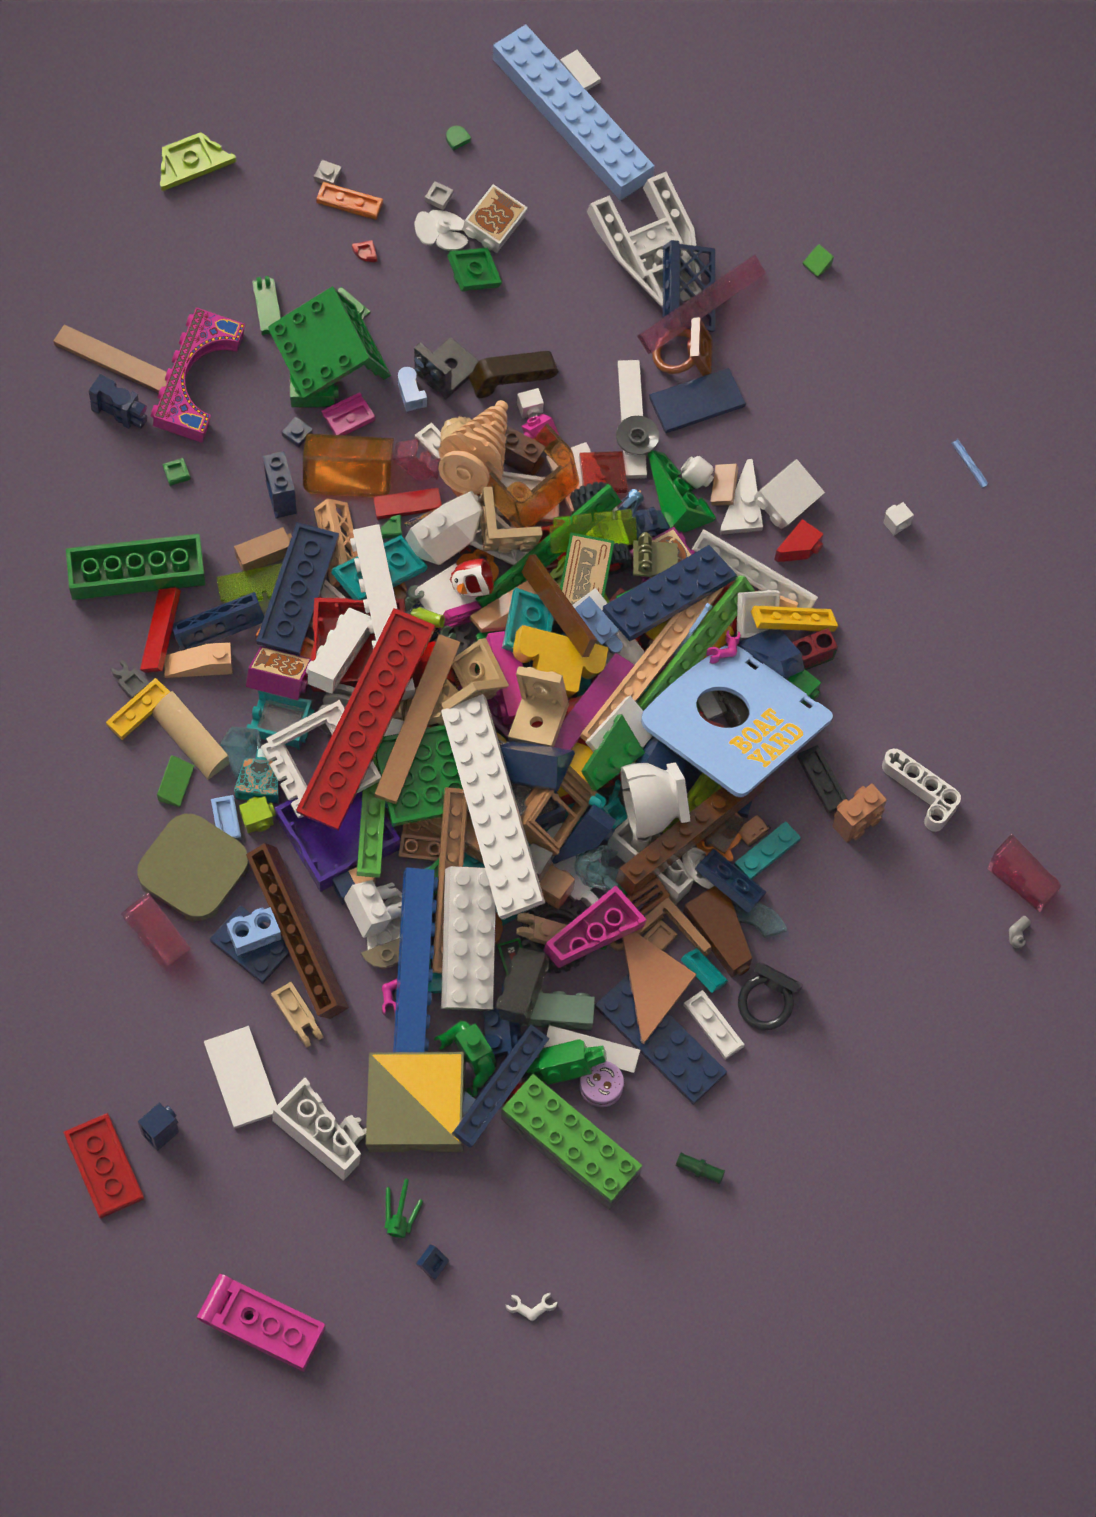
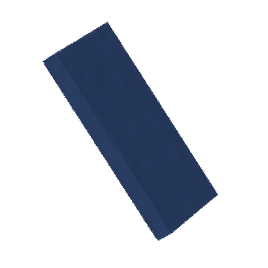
M729 368L649 394V399L665 434L743 408L746 404Z

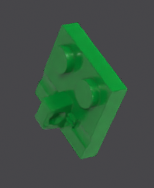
M488 248L449 252L447 257L454 272V280L456 284H459L461 291L500 287L502 281Z

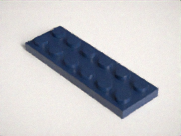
M296 522L256 640L258 645L300 656L314 614V598L320 597L339 540V533Z
M707 545L603 606L602 611L630 642L736 580L737 574L710 545Z
M629 974L595 1004V1008L636 1049H640V1053L693 1105L727 1074V1070L669 1013L646 1043H641Z

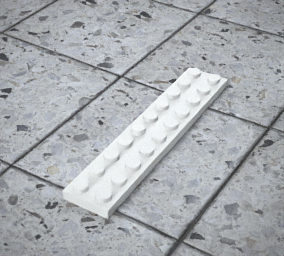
M482 694L461 702L450 709L441 710L499 917L504 919L544 904L545 900L486 697Z

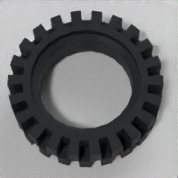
M568 900L567 904L563 903L559 910L546 903L539 905L537 908H531L529 914L545 919L559 917L572 922L582 912L580 906L576 905L574 907L572 902ZM522 923L521 927L529 928V924ZM520 936L525 957H529L528 961L531 964L536 963V968L540 970L542 967L545 968V972L550 973L551 970H555V973H560L563 969H565V972H568L571 967H578L579 962H584L586 959L585 955L558 968L539 947L537 942Z

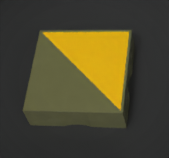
M369 1052L366 1146L369 1152H405L409 1150L464 1152V1143L451 1134L464 1117L463 1099L466 1091V1058L464 1052Z

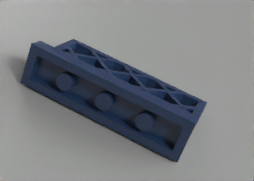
M671 240L663 246V329L687 328L691 330L692 320L689 323L680 322V313L684 310L691 319L698 318L704 313L709 319V326L705 325L708 332H714L715 248L679 244V241ZM680 250L686 251L692 257L687 263L680 257ZM700 253L709 254V263L706 266L698 258ZM693 260L701 268L696 275L688 266ZM683 269L692 278L687 283L680 278V272ZM702 272L709 278V283L706 286L698 278ZM693 280L701 289L697 295L688 287ZM683 290L691 297L687 304L680 298V292ZM703 292L709 298V304L706 307L697 298ZM693 301L701 309L696 316L688 308Z

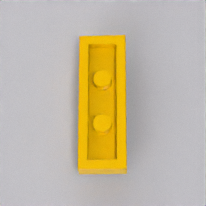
M155 678L106 721V725L123 740L153 713L156 705L170 691Z

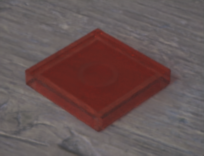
M622 451L579 453L583 486H587L588 483L603 482L611 485L616 493H627L628 486Z

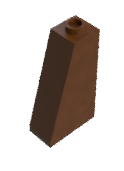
M713 886L685 904L683 913L711 945V951L732 978L737 974L739 976L745 974L750 969L752 956L731 898L716 886Z

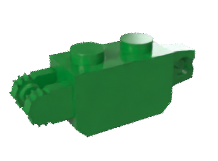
M580 1039L545 1047L540 1051L539 1057L535 1058L525 1073H529L528 1079L534 1074L541 1081H545L547 1085L592 1074V1067L607 1061L606 1050L603 1045L586 1047L585 1042Z

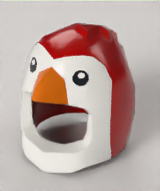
M485 559L465 561L458 565L451 573L450 582L453 589L459 595L478 597L492 594L493 574L488 561Z

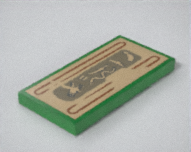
M570 533L560 589L572 605L595 588L604 598L614 541Z

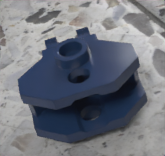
M650 507L648 510H638L631 515L630 519L623 523L629 542L628 547H633V540L638 541L644 532L649 533L654 538L670 529L662 511L655 510L654 507Z

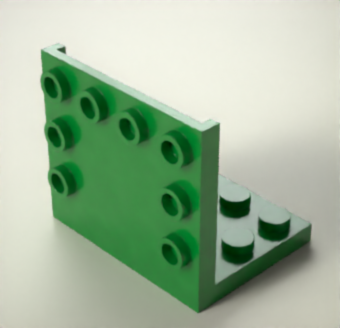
M333 286L267 326L305 400L310 399L362 366H365L368 370L371 369L375 376L379 375L384 380L392 376L356 305Z

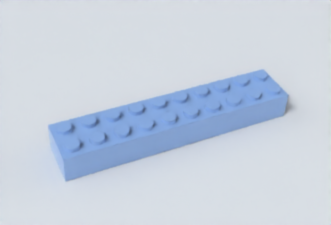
M526 24L493 45V60L620 201L644 186L647 179L653 177V163Z

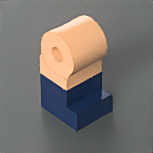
M356 867L332 878V887L341 904L344 905L346 904L344 898L352 885L373 880L375 884L376 878L357 876Z

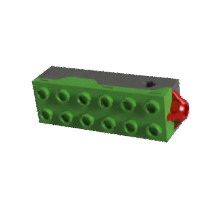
M534 1074L525 1083H518L503 1103L501 1120L608 1210L617 1203L640 1176L642 1164Z

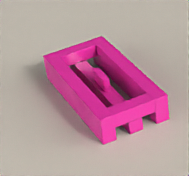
M477 601L445 610L443 613L445 616L444 626L453 628L472 622L470 616L479 611L481 606Z

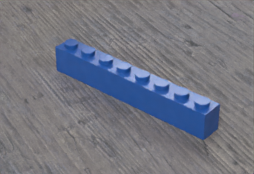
M406 868L403 872L393 1052H428L429 1038H425L426 1029H429L430 1015H427V1005L430 1006L432 996L431 992L428 991V982L431 983L433 977V969L429 968V960L433 959L434 946L430 945L431 936L434 937L435 923L432 922V914H435L437 904L436 900H433V891L437 890L438 878L434 877V870Z

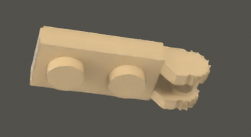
M520 913L517 915V920L529 924V928L518 927L516 934L529 938L530 941L545 945L567 925L529 913Z
M292 982L271 993L272 998L294 1033L298 1034L306 1048L311 1043L303 1031L304 1028L310 1026L318 1040L323 1038L320 1029L315 1023L314 1016Z

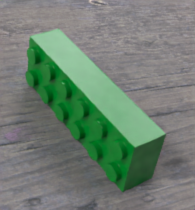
M200 534L66 548L69 590L72 600L206 585Z

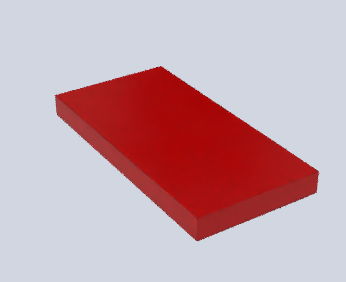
M108 1113L63 1132L100 1219L144 1200V1196Z

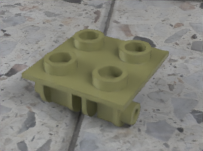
M647 532L642 533L638 541L633 540V576L654 577L678 563V543L652 542V537Z

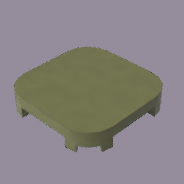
M181 814L167 824L141 858L138 864L137 875L142 889L147 894L150 893L184 915L186 920L191 922L203 921L208 918L212 919L218 914V909L243 876L246 877L249 870V860L246 856L247 851L238 840L198 815Z

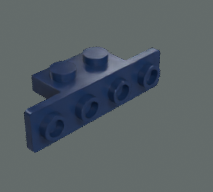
M507 983L501 985L503 1006L483 1011L485 1037L493 1051L494 1057L509 1054L522 1036L520 1026L522 1017L519 1013L518 1005L520 996L517 989Z

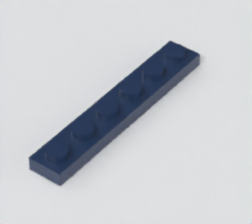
M531 1024L451 1134L471 1148L550 1038Z

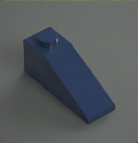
M593 804L560 848L559 854L553 857L552 863H559L598 847L603 840L608 841L615 832L612 827L616 820Z

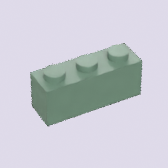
M541 990L524 992L522 1026H530L532 1024L534 1027L549 1028V1025L562 1029L592 1031L595 997H591L587 993L566 995L562 991H555L552 994L543 993Z

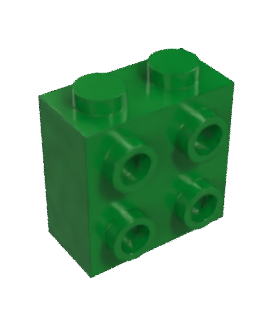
M290 373L291 408L330 407L334 405V398H339L338 385L332 384L310 399L305 400Z

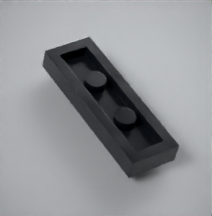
M816 745L798 753L797 758L826 812L830 814L836 811L837 806L847 797L819 746Z

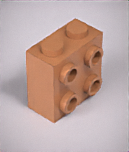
M872 783L866 788L862 786L854 793V797L851 800L845 799L837 806L832 827L847 843L852 839H859L865 833L867 827L870 825L874 827L882 820L881 816L885 811L884 807L887 799Z

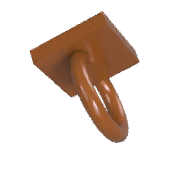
M701 318L692 319L691 330L687 328H674L658 338L653 347L652 357L654 364L659 370L668 374H679L696 365L702 376L711 374L713 338ZM677 336L689 338L687 343L689 359L674 366L663 362L661 350L668 340Z

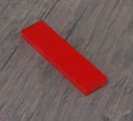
M178 588L159 589L140 667V670L144 673L163 670L181 593Z

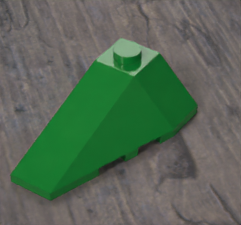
M655 450L648 453L660 508L669 528L675 527L676 530L688 532L713 522L716 517L703 498L698 499L693 494L692 490L694 487L679 477L681 472L666 454Z

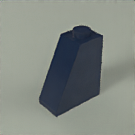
M768 629L740 641L738 647L749 652L756 660L762 664L764 663L783 678H788L804 671L801 652L781 629ZM748 662V663H747V664H749V665H751V666L756 667V666H755L754 664H752L751 662Z

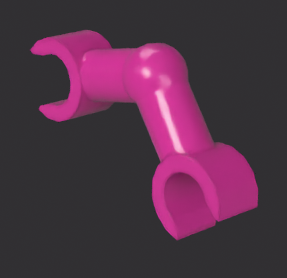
M729 630L727 631L725 642L728 644V648L718 649L717 647H709L707 649L706 656L713 655L710 657L709 663H717L720 658L737 655V644H739L741 636L739 631L737 637H731Z
M397 978L382 986L384 997L382 1013L384 1015L386 1014L385 1008L387 1006H392L395 1013L396 1003L393 1001L392 991L397 989Z

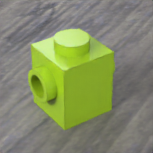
M265 796L262 798H251L247 803L239 805L240 815L247 833L265 831L271 825H274L273 816H276L273 804H268Z

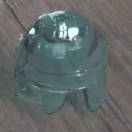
M601 845L576 855L574 863L576 875L588 887L598 888L606 892L615 885L619 887L620 885L615 881L619 869L609 866V859L614 858L618 851L613 850L609 845Z

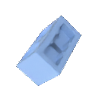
M271 907L256 909L251 915L246 917L237 916L231 919L230 923H227V930L237 956L281 940V932ZM261 922H268L270 924L266 929L258 927ZM240 930H245L248 932V934L245 937H239L236 935V933Z

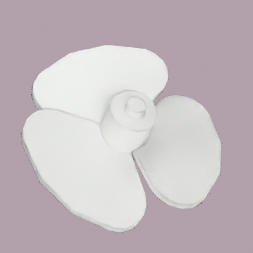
M432 210L430 213L422 211L417 214L414 223L415 231L423 244L432 245L436 241L441 249L456 251L463 249L468 243L466 236L453 232L461 231L463 228L464 220L459 216L442 210Z

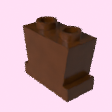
M508 426L505 433L507 438L504 463L525 475L536 476L545 464V459L542 455L546 446Z

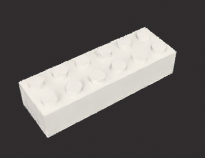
M450 866L445 869L441 1009L478 1011L493 1009L496 904L485 868Z

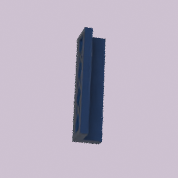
M253 592L176 622L172 628L181 651L210 644L261 624L265 616L257 595Z

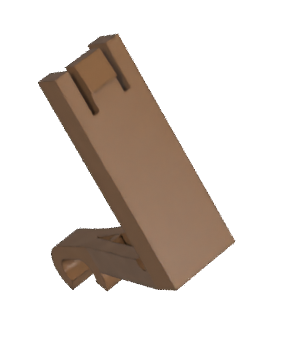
M669 897L646 915L647 921L644 927L635 931L639 935H643L660 919H664L663 914H666L705 957L711 953V945ZM623 942L621 944L610 943L614 950H624Z

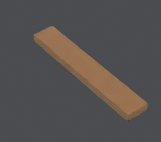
M63 325L53 341L54 345L154 392L159 393L161 386H166V371L67 325Z

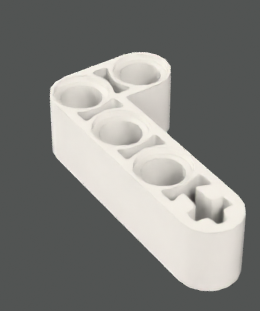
M890 749L886 752L882 763L883 771L931 805L926 814L924 824L930 831H940L956 812L961 800L960 793L901 750ZM907 773H914L917 777L911 778ZM925 786H932L935 788V791H929ZM944 799H951L954 804H948ZM937 815L941 818V820L935 821L931 818V816Z

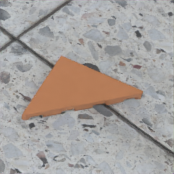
M633 932L622 938L635 1003L637 1023L640 1030L641 1043L645 1044L693 981L696 974L641 935Z

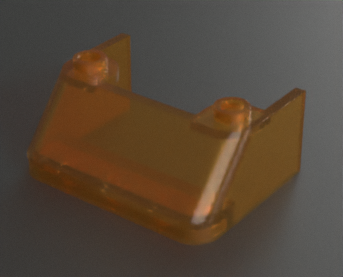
M548 423L533 440L546 446L544 451L558 467L536 487L530 490L522 482H514L509 487H506L493 472L489 474L490 479L487 487H492L494 505L516 528L534 527L579 485V476L573 451Z

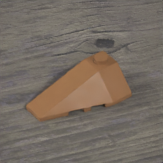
M528 581L516 587L537 595ZM513 590L470 616V620L481 632L502 631L506 629ZM556 620L553 621V625L558 624Z

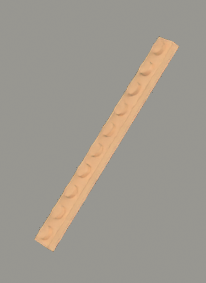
M723 587L671 618L580 735L583 740L587 741L627 696H631L635 702L639 699L686 638L690 628L705 608V605L707 603L712 605L723 591Z

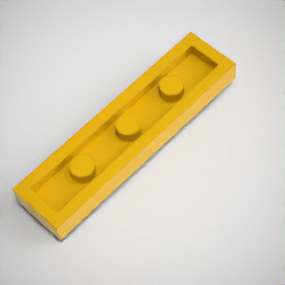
M753 606L751 610L756 627L760 629L822 631L829 628L830 632H835L838 627L831 609Z

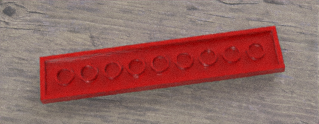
M393 608L296 809L298 814L339 831L436 628L434 624Z

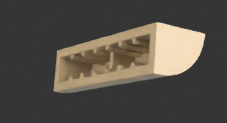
M173 691L160 700L154 708L152 716L208 780L230 764L228 754Z

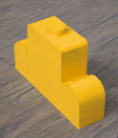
M522 625L516 631L513 647L514 657L518 661L527 663L533 660L532 668L563 675L568 698L578 692L581 676L585 679H592L604 669L608 653V647L595 644L589 657H582L567 636Z

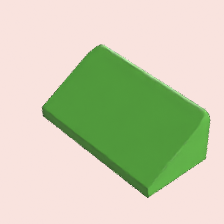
M171 755L157 793L158 801L180 807L194 765Z

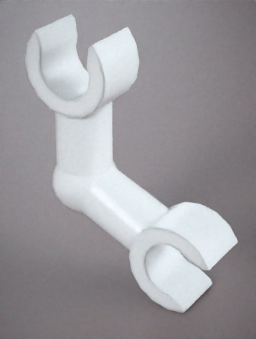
M547 1293L542 1297V1302L531 1309L522 1304L518 1296L511 1295V1299L516 1301L518 1305L510 1307L506 1304L505 1307L508 1312H518L533 1321L546 1310H554L557 1302L553 1303V1305H547L545 1301L551 1294Z

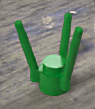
M407 1178L404 1179L397 1215H393L392 1219L390 1187H386V1221L384 1228L387 1229V1235L397 1238H405L406 1233L410 1234L412 1224L423 1203L422 1199L418 1201L408 1222H406L407 1218L402 1216L409 1183Z

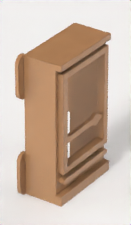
M571 766L567 770L561 787L576 801L572 809L553 790L534 787L525 800L527 808L521 816L527 841L530 844L534 843L552 852L553 856L559 854L560 848L589 806L590 798L597 793L592 791L589 784ZM551 796L554 801H557L569 813L554 838L535 822V819Z

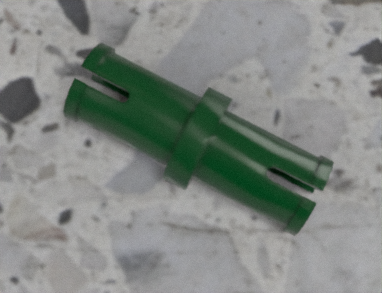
M682 1152L676 1162V1167L694 1173L695 1177L700 1178L701 1176L719 1185L725 1174V1170L707 1164L706 1160H698Z

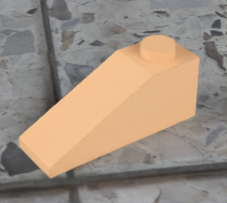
M230 643L205 644L166 655L164 662L165 678L233 674Z

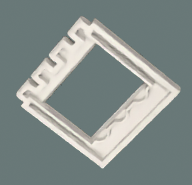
M340 700L266 738L268 743L261 746L268 762L277 758L270 766L278 781L287 778L280 785L288 800L290 801L298 797L297 800L291 803L298 818L304 817L298 814L296 809L305 793L307 785L285 744L326 723L331 734H333L344 711ZM373 760L357 793L380 782L381 775Z

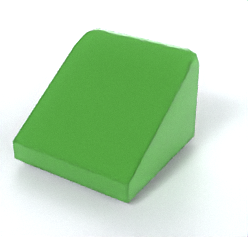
M819 244L804 260L803 265L815 276L819 277L832 266L834 257Z

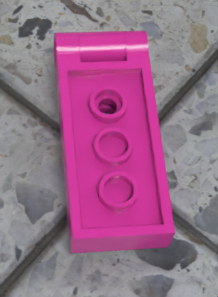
M223 1274L218 1275L196 1317L202 1323L303 1372L326 1329L324 1323ZM252 1314L254 1317L251 1320H246L245 1316Z

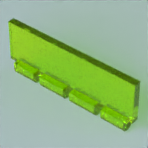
M631 509L616 510L615 519H613L612 511L594 513V521H592L591 513L573 515V524H571L570 516L554 517V526H550L551 553L567 552L570 533L612 540L614 543H618V545L620 543L629 545L633 544V540L637 541L636 517H632Z
M282 563L217 577L221 602L225 601L227 603L253 592L256 593L258 601L264 600L263 593H267L268 599H271Z

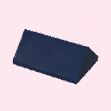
M511 741L500 745L511 783L553 791L559 790L575 755L574 750Z

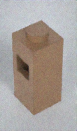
M284 527L234 546L235 556L243 574L284 559L292 537L291 534H286Z

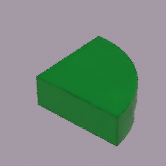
M401 515L391 517L381 527L382 539L396 538L402 535Z

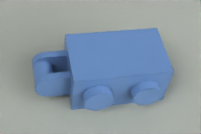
M589 596L575 610L597 638L596 644L608 647V651L611 654H619L623 647L621 640L616 636L619 630Z

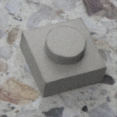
M322 160L314 175V181L321 184L326 182L335 185L342 172L341 166Z
M434 182L425 196V202L444 210L453 196V189Z

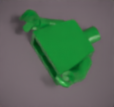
M460 1021L447 1030V1032L436 1036L434 1041L438 1039L441 1041L442 1046L439 1048L441 1050L452 1045L454 1040L460 1052H464L466 1061L475 1074L472 1085L473 1094L470 1088H467V1093L472 1097H476L479 1091L478 1087H483L495 1071L497 1063L490 1045L476 1023L470 1025L466 1021Z

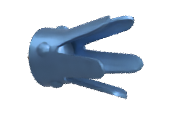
M631 489L628 492V495L621 500L624 502L618 508L619 514L632 505L626 520L631 518V515L636 512L638 506L644 501L641 490L638 492L635 489Z

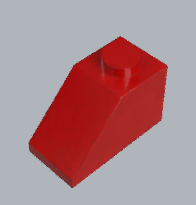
M802 519L778 547L774 560L785 562L809 559L813 553L818 554L823 547L822 539L824 534Z

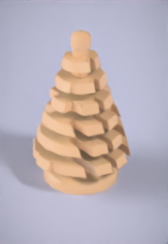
M498 401L495 406H491L477 415V417L454 431L440 443L442 447L438 448L440 456L438 470L444 482L455 491L463 494L473 491L474 495L482 492L483 487H493V484L496 485L501 480L504 471L503 464L507 438L505 433L507 430L506 423L508 417L506 412L508 404L505 401Z

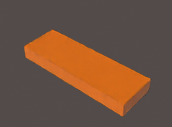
M323 182L316 198V202L374 220H377L383 205V199L326 182Z

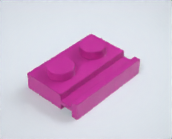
M360 392L322 410L323 417H325L327 424L337 439L375 421V415Z

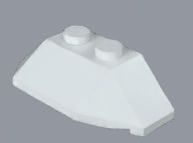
M470 491L443 504L410 528L405 539L417 557L441 565L474 541L483 508L473 491Z

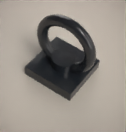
M758 962L754 971L761 975L749 979L743 985L738 996V1008L742 1018L750 1026L759 1030H773L782 1026L791 1016L794 1007L792 991L799 993L803 984L763 962ZM760 984H764L784 996L783 1011L777 1018L770 1021H762L755 1018L747 1006L750 991Z

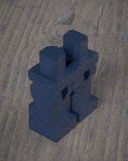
M99 374L89 389L91 410L98 414L103 410L113 415L118 423H122L128 429L132 424L142 429L148 420V416L144 414L147 407L139 402L138 394L133 391L130 394L125 388H117L115 381Z

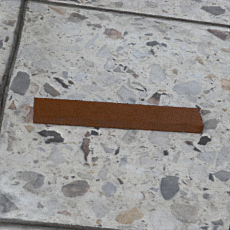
M529 555L522 574L582 657H589L597 638L536 555Z

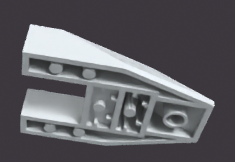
M667 172L647 179L643 187L658 217V221L628 233L610 195L591 203L587 210L595 230L616 260L662 308L663 246L671 240L679 241V244L696 246L694 227ZM680 250V257L687 263L692 257L686 251ZM694 260L688 264L695 275L700 271L699 266ZM684 269L680 272V278L685 283L692 279ZM694 280L688 285L695 295L701 291ZM685 290L680 292V298L683 302L691 299Z

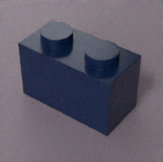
M160 1102L138 1120L141 1134L157 1151L179 1133L177 1127L179 1122L175 1118L177 1115L168 1105L164 1108Z

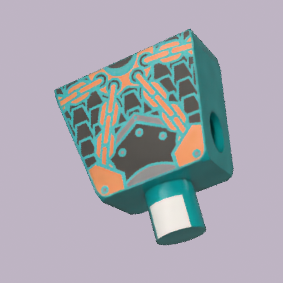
M261 748L257 749L255 759H244L234 789L235 798L238 800H249L254 797L262 798L265 796L267 803L279 804L278 779L270 766L274 761L268 762Z

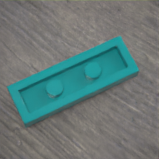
M785 821L739 858L734 865L749 878L754 879L797 844L801 837Z

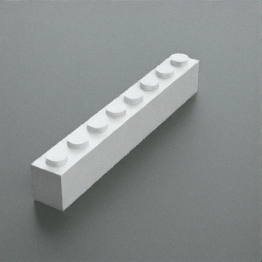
M379 524L354 529V538L350 539L353 552L357 551L358 558L354 559L357 572H362L363 579H359L361 592H366L367 599L363 600L365 612H370L372 620H368L370 634L375 633L376 640L372 641L373 649L393 608L397 609ZM413 678L401 700L414 698L416 692Z

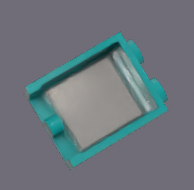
M258 690L259 700L257 707L254 706L252 710L251 725L247 724V736L267 740L266 738L314 714L315 710L312 709V701L302 698L294 700ZM309 732L285 745L300 750L302 742L306 743Z

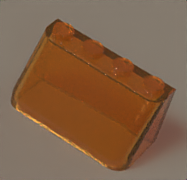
M306 434L303 452V488L310 494L359 497L388 495L391 489L394 438Z

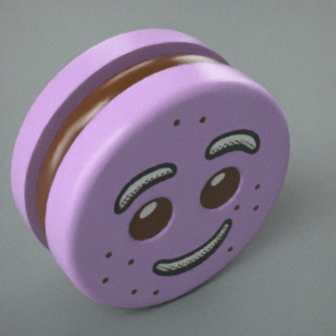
M606 1061L592 1067V1074L580 1078L581 1095L592 1106L601 1108L611 1106L622 1095L624 1086L623 1074L611 1062Z

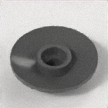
M635 415L627 417L618 425L616 430L618 445L625 452L632 455L647 454L654 450L659 442L660 434L657 425L651 419L644 416ZM639 437L641 440H634V438Z

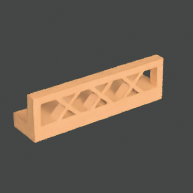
M327 498L314 508L318 528L339 533V540L328 570L330 584L338 588L341 584L331 572L333 568L354 558L349 535L350 532H353V525L348 503ZM336 508L341 509L343 517L337 513ZM340 526L346 531L347 537L341 532ZM344 546L350 550L351 556L345 551Z

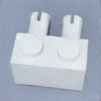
M373 880L352 885L344 900L363 938L383 933L392 919L401 917L402 902L387 907L383 902L384 899L397 896V889L393 888L395 886L394 883L376 887Z

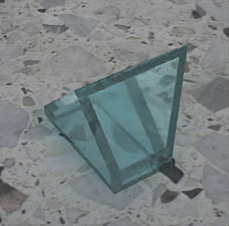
M231 726L219 743L228 754L229 763L236 780L239 777L244 759L252 758L261 746L260 732L257 729Z

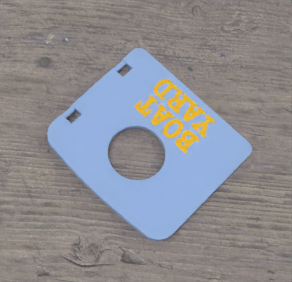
M723 646L720 649L728 648V646ZM737 646L736 656L720 658L717 663H709L710 657L713 655L707 656L680 676L643 711L641 723L647 732L737 797H744L829 725L833 714L829 709L819 702L812 700L805 692L767 665L756 660L749 652ZM751 662L758 668L755 670L752 667H750L747 663ZM710 691H727L737 695L746 703L749 709V717L742 725L737 727H717L708 723L700 716L696 707L697 700L703 694ZM804 700L812 707L809 709L801 702Z

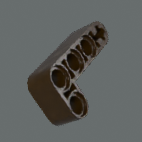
M550 351L484 358L476 363L469 376V380L476 397L486 398L493 394L498 385L547 380L555 377L559 370Z

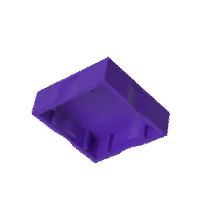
M363 790L356 794L339 831L305 816L298 818L291 806V803L297 800L298 797L275 807L277 821L320 892L332 886V878L357 867ZM385 814L381 859L400 850V838Z

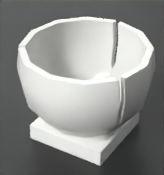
M632 763L621 767L622 789L630 788L622 791L630 828L636 838L649 837L662 832L675 818H679L681 823L690 822L685 778L676 763L666 764L667 770L660 769L649 763Z

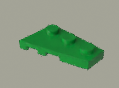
M622 714L616 716L613 726L605 733L604 740L599 748L593 752L581 771L592 791L601 788L621 772V767L633 763L645 753Z

